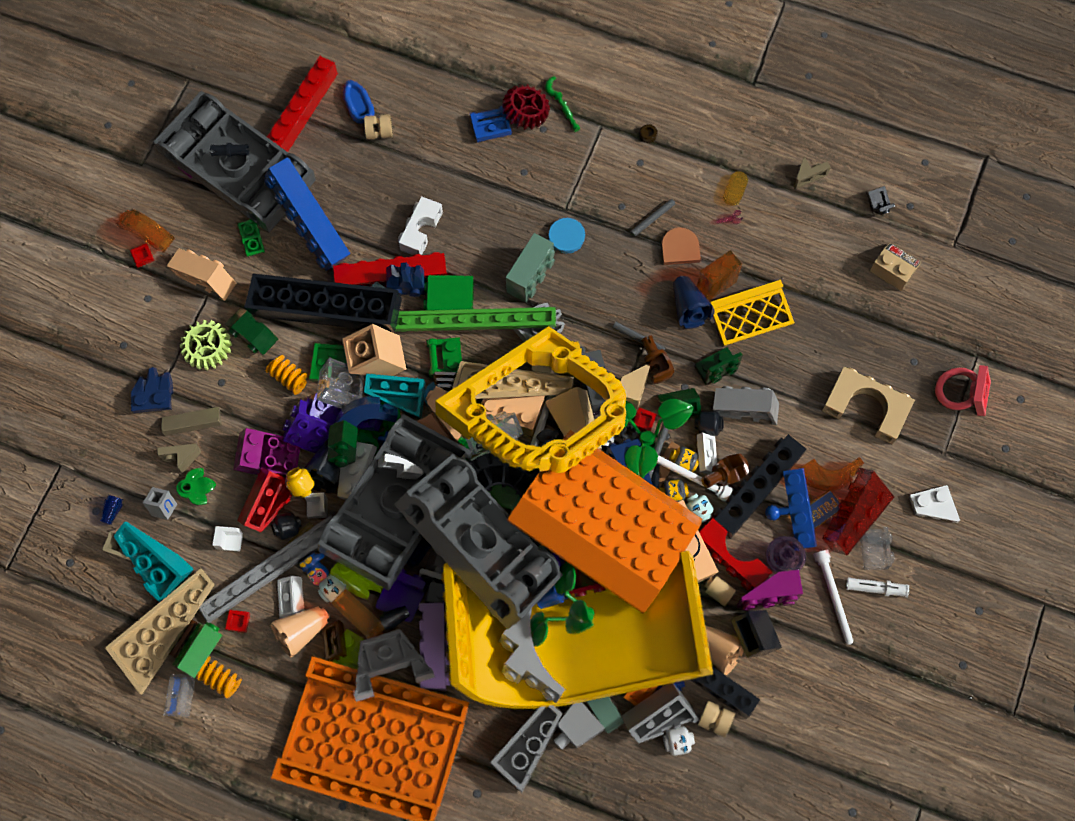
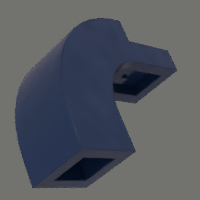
M363 397L347 404L337 415L334 424L345 420L356 427L366 419L396 422L398 411L393 405H380V397Z

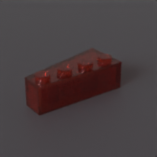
M858 467L855 473L857 474L856 479L850 483L848 487L849 492L845 500H841L837 515L833 516L822 539L833 552L848 555L894 499V495L874 470Z

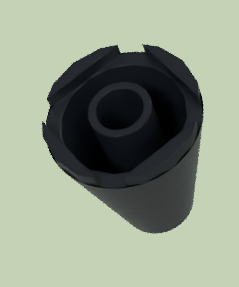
M327 439L303 469L309 472L314 481L312 489L320 491L322 488L326 489L325 493H333L338 487L340 467L327 460Z

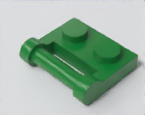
M460 337L426 340L430 358L429 377L433 378L434 372H457L462 361ZM437 347H442L444 369H438Z

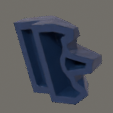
M406 262L401 263L400 267L389 265L386 268L387 289H396L401 296L419 297L425 295V273L421 265L410 267Z
M151 367L149 368L147 379L140 376L131 391V411L133 413L172 410L171 394H173V381L170 372H166L159 377L157 369Z

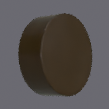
M651 124L643 125L639 133L640 139L645 143L654 142L657 138V128Z

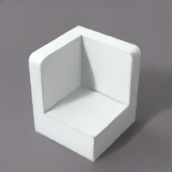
M311 493L305 497L308 519L327 518L328 504L324 493Z
M216 526L213 546L217 550L239 552L241 550L243 532L240 528Z

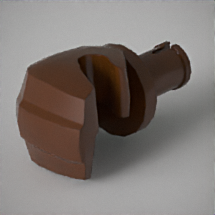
M649 335L648 339L644 337L641 341L647 351V356L644 360L645 363H649V373L654 368L659 370L656 375L651 377L652 384H659L669 380L674 374V367L665 350H658L652 335Z
M741 453L724 457L712 467V473L702 477L703 486L705 488H710L715 484L726 486L740 481L749 473L748 461Z

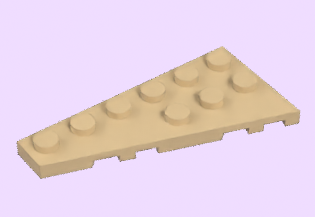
M461 361L452 389L489 365ZM515 369L509 375L497 381L496 384L491 385L476 395V399L560 395L572 389L574 377Z
M199 569L105 647L140 694L144 693L215 584L203 569Z

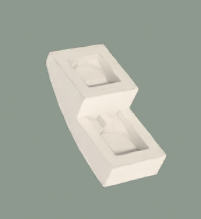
M384 454L378 459V467L397 469V477L416 480L423 474L422 469L401 457Z

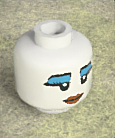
M684 726L677 729H668L666 735H663L666 752H670L673 756L690 753L691 745L695 744L693 733H688L687 728Z

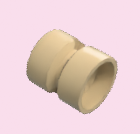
M390 114L380 115L379 118H376L375 115L364 117L367 140L377 139L378 136H381V138H392ZM377 123L379 125V130H375V124Z
M708 701L699 719L698 726L707 730L712 728L715 734L725 738L735 713L726 708L720 710L719 705Z

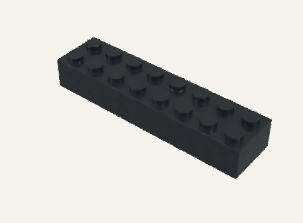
M253 273L244 308L253 317L363 329L374 324L395 333L402 297L396 289Z

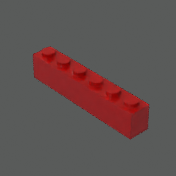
M322 56L318 57L268 134L267 138L288 152L338 75L335 62Z
M433 252L430 255L415 254L412 257L397 256L387 260L380 258L370 262L340 263L333 266L335 283L387 288L386 268L389 265L400 267L401 263L407 262L410 267L421 265L425 273L424 282H428V275L447 276L445 254Z

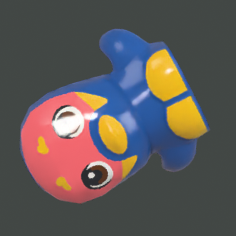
M313 553L299 564L302 571H307V576L316 586H319V583L330 575L329 570L319 561L325 557L322 553Z

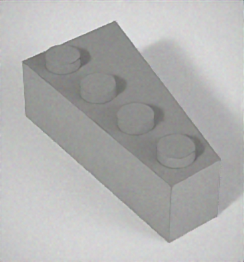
M548 706L549 708L539 707L490 762L521 793H523L557 724L562 718V713L555 706Z

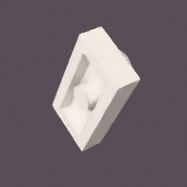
M705 433L697 434L699 470L702 473L710 474L712 473V467L717 464L715 436Z

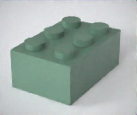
M536 233L532 235L506 276V290L508 294L525 303L534 296L537 284L543 282L547 268L550 269L555 262L553 242Z

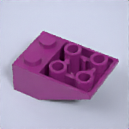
M245 428L239 433L233 470L259 474L263 467L287 477L286 474L290 470L298 467L300 447L284 442V436Z
M799 570L778 572L743 596L738 602L737 608L743 607V610L755 609V606L760 605L763 608H771L778 603H782L783 606L794 605L803 594Z

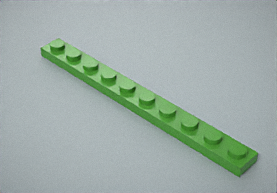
M556 307L399 311L395 332L547 328L548 326L556 328Z

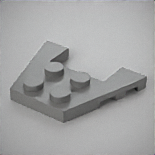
M400 629L360 641L358 674L356 675V690L354 691L356 702L374 696L370 678L412 666L417 683L435 677L432 668L425 663L423 657L417 653L414 646Z

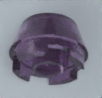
M781 536L774 539L768 545L766 559L769 566L777 573L792 570L800 571L806 561V552L803 545L797 539L790 536Z

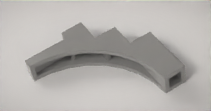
M530 609L521 620L502 633L499 642L506 650L512 651L513 654L504 664L501 672L509 681H514L517 684L523 678L530 687L539 690L546 699L557 703L565 689L547 672L535 651L531 638Z

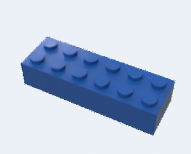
M287 157L270 167L264 176V181L267 187L275 192V199L279 205H283L286 209L285 214L290 221L293 220L297 226L295 229L299 236H303L306 240L308 250L316 255V262L320 268H324L327 271L345 260L351 253L290 159Z

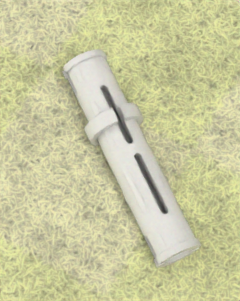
M848 577L846 590L879 593L887 597L890 595L908 597L909 584H896L888 580L880 582Z

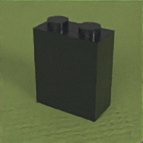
M767 610L748 611L731 619L747 658L764 656L782 648Z

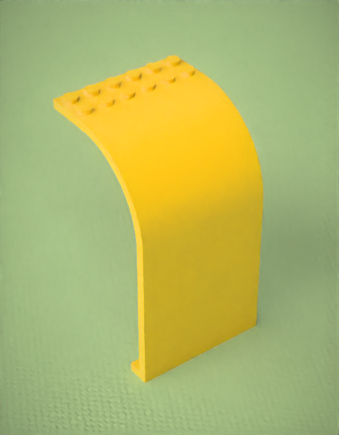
M689 550L681 552L680 560L644 614L607 589L598 593L588 590L586 591L587 595L576 597L575 599L583 600L588 607L594 609V618L592 620L594 626L579 634H569L565 627L566 621L547 622V638L540 646L534 648L547 672L565 689L557 703L546 699L539 690L530 687L523 678L517 684L514 681H509L501 671L504 664L513 654L512 651L506 650L499 642L506 627L490 613L487 606L462 582L459 575L449 564H443L442 580L445 584L443 599L446 603L444 617L448 627L446 640L449 643L447 658L451 670L449 672V681L452 686L477 702L496 707L517 709L558 707L713 674L695 562ZM567 598L564 600V603L540 609L536 603L531 609L530 619L538 612L544 613L545 618L568 617V612L574 602Z

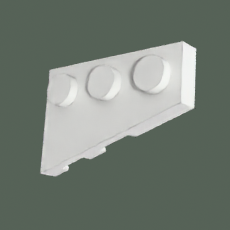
M357 442L355 462L346 467H340L338 497L347 500L371 464L377 450L376 446Z

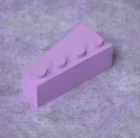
M419 603V611L422 613V619L419 621V630L422 639H420V655L425 660V663L432 668L435 676L434 678L421 681L420 688L429 691H447V686L450 685L447 665H450L446 653V645H449L446 640L447 622L444 617L446 608L444 603Z

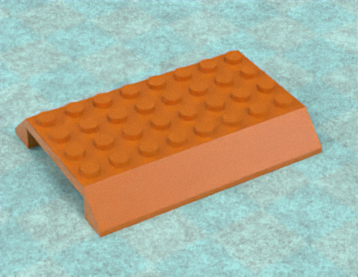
M570 430L565 435L563 440H567L568 438L573 436L575 432ZM597 448L591 455H587L576 466H572L563 473H555L551 470L540 471L507 521L644 614L680 560L681 552L686 550L698 531L702 518Z
M312 656L306 673L308 680L282 757L277 759L271 778L407 820L435 821L463 732L469 702L381 676L370 678L374 696L356 702L354 691L356 690L358 670Z

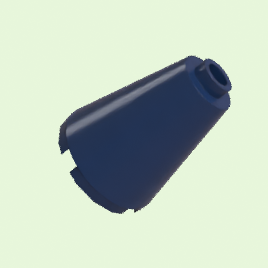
M677 277L673 282V291L680 326L682 327L683 325L686 329L702 326L705 324L704 320L708 317L709 319L713 317L715 313L713 305L689 277Z

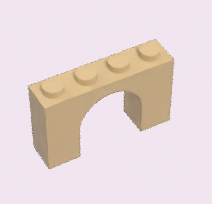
M843 367L822 412L840 419L849 400L853 396L858 394L871 395L879 400L884 410V416L875 437L893 445L915 400L906 393H899L893 390L887 384L876 382L870 376L859 374L853 368Z

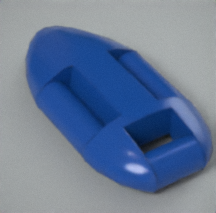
M347 80L343 87L345 105L355 122L359 124L365 123V116L375 114L374 106L367 91L359 83Z

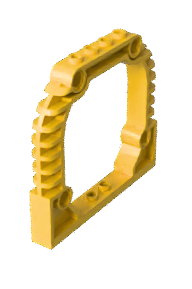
M548 326L435 400L436 415L468 440L474 438V441L482 444L486 450L491 451V454L497 456L502 462H507L509 466L514 468L522 467L526 471L539 468V471L551 470L555 473H563L572 466H576L580 460L587 455H591L595 449L606 444L610 438L622 431L625 427L626 392L620 380L615 378V375L608 373L604 367H599L595 361H590L588 356L581 354L582 348ZM528 362L532 366H550L556 373L568 372L596 391L605 402L601 405L600 416L567 440H552L542 447L525 445L513 439L486 418V408L476 403V395Z

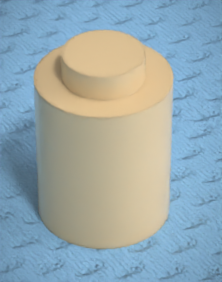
M718 576L715 579L711 577L704 586L707 588L705 592L723 606H726L736 592L733 587Z

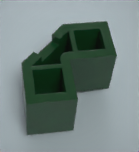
M241 308L225 323L229 328L227 332L235 339L238 337L245 340L248 344L247 348L254 354L264 355L279 340L262 322L256 321L252 314Z
M345 420L329 426L327 460L337 467H346L355 462L357 427Z

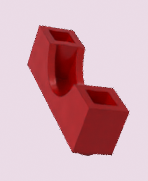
M712 518L699 532L708 551L712 554V559L718 564L722 563L727 568L726 571L734 578L737 577L747 591H752L770 577L772 571L758 558L747 562L735 559L726 548L725 539L728 531Z

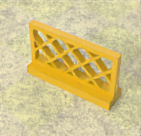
M781 280L710 302L714 307L713 319L723 346L794 324L782 290L783 284ZM779 294L781 300L779 307L769 302L771 297ZM755 301L765 304L762 312L752 308ZM767 305L777 310L773 318L763 314ZM741 306L747 309L744 318L734 313L737 307ZM750 311L759 315L756 324L746 319ZM779 311L786 314L787 322L781 323L775 320ZM725 312L729 314L730 317L727 323L720 321L717 313ZM732 316L742 321L739 329L728 325ZM761 317L771 321L768 328L758 325ZM744 322L754 327L751 333L746 334L740 331ZM726 328L736 332L734 339L726 340L724 334Z

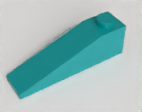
M126 521L123 522L114 535L125 556L129 557L134 564V571L136 574L139 573L145 582L143 584L145 589L159 602L183 584L194 570L180 555Z

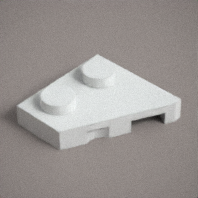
M947 485L909 496L914 514L917 516H929L932 519H944L952 521V523L960 521Z

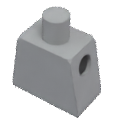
M580 702L573 704L557 724L558 729L562 733L553 741L561 750L570 742L575 748H578L603 732L605 728L585 705Z

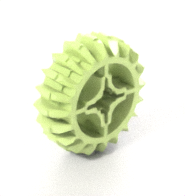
M204 320L201 325L196 321V327L190 325V331H184L186 337H181L183 343L180 344V348L182 349L181 354L184 356V360L192 367L196 366L199 370L203 366L205 370H208L209 366L215 369L216 363L222 365L221 360L228 358L226 353H231L229 347L232 346L231 341H229L231 337L227 333L226 328H222L219 323L215 325V322L212 320L209 324ZM217 337L220 338V344L218 348L215 347ZM194 342H196L197 347L195 348L196 351L193 354L192 346Z

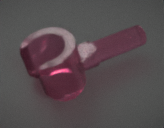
M736 210L732 216L716 219L717 224L724 222L739 224L743 217L737 218L736 216H739L742 211Z

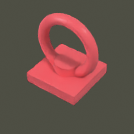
M980 365L978 375L974 371L962 367L952 368L944 372L938 378L935 386V394L938 401L946 408L952 410H964L975 404L977 416H985L991 384L988 366ZM956 375H964L972 380L970 398L968 400L958 403L952 402L945 397L943 386L949 378Z

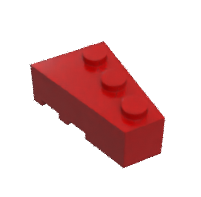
M262 467L237 521L244 526L262 532L278 515L277 512L291 500L292 495L285 485L286 477Z

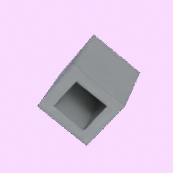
M154 487L151 488L143 501L151 516L166 520L169 519L177 506L169 491Z

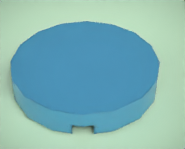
M562 218L555 221L550 227L549 241L554 243L555 250L567 254L574 253L582 247L585 240V230L577 220Z

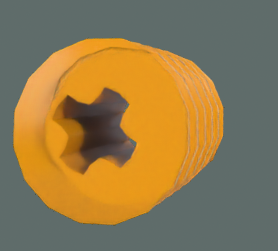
M280 355L268 364L265 371L271 377H275L276 381L286 386L294 395H297L307 384L305 380L307 373L301 374L302 370L300 368L295 370L296 365L291 364L289 366L290 360L284 361V355Z
M209 656L198 672L197 680L203 681V684L206 686L210 685V688L213 690L217 689V693H223L225 698H230L238 689L242 679L236 680L237 673L230 677V669L223 672V664L216 668L218 662L216 660L210 664L211 657Z

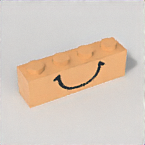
M683 500L678 502L684 507H686ZM697 531L685 551L689 550L694 557L699 583L713 577L718 573V570L699 531Z

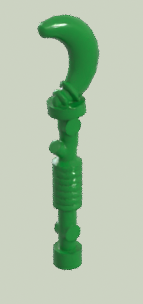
M550 77L545 83V91L550 96H554L555 100H558L563 113L571 122L574 132L579 131L580 126L573 119V114L566 105L567 102H563L562 93L554 91L552 88V83L556 77Z

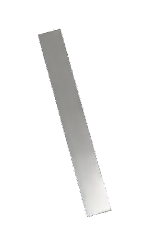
M330 515L205 600L199 608L205 620L211 623L318 550V542L333 517Z

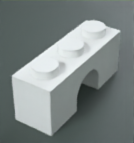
M421 197L420 201L415 203L414 213L412 217L407 219L404 233L401 232L398 237L400 250L411 255H422L428 244L427 235L419 232V228L424 225L436 227L443 213L442 204Z

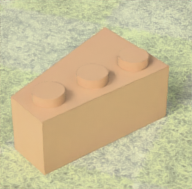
M178 248L167 265L177 277L195 286L199 284L206 287L205 291L208 293L214 291L223 301L227 299L237 284L224 270V265L217 260L211 261L202 254L198 256L189 249L185 251Z
M545 396L483 398L481 405L486 408V418L493 424L533 437L545 403Z

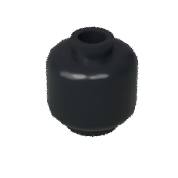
M702 411L699 418H695V429H698L700 434L705 433L710 436H718L720 432H723L724 419L718 412Z
M292 512L279 514L271 522L274 536L281 540L297 536L299 528L302 527L299 516L295 517Z

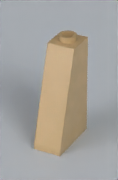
M575 387L545 401L564 437L570 430L577 433L594 420L587 390Z

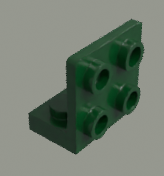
M728 347L696 363L694 367L705 385L709 383L715 384L722 379V376L726 374L732 375L738 371L743 354L739 352L732 355Z

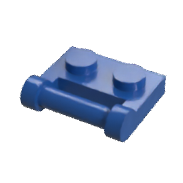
M502 106L499 109L481 113H470L477 142L512 135L509 120H506ZM500 115H501V117H499V118H494V119H490V120H485V121H480V122H478V120L487 119V118L496 117V116H500Z

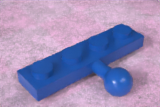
M804 468L783 471L789 506L779 508L776 505H770L766 508L765 515L769 520L774 521L781 515L790 514L796 550L817 547Z

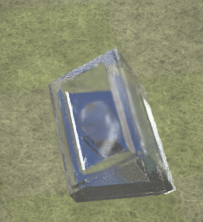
M170 674L164 716H190L195 684L194 677L186 674Z

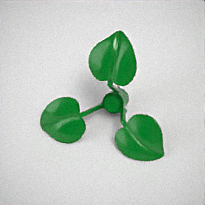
M678 399L664 401L658 409L661 419L658 420L655 433L651 431H644L642 433L634 421L631 420L636 415V409L633 404L626 401L625 427L629 422L640 436L641 447L631 446L625 454V461L629 470L644 478L656 466L658 454L654 446L661 423L663 422L664 427L668 430L681 427L693 412L694 408L691 404Z
M565 562L560 567L559 571L563 575L554 586L558 594L564 593L567 598L574 602L568 612L569 616L545 618L542 612L534 614L530 619L531 638L534 647L540 646L547 638V622L566 621L565 627L569 634H579L594 626L592 622L594 609L588 607L583 600H577L569 594V591L573 590L575 586L576 573L574 566L568 562Z

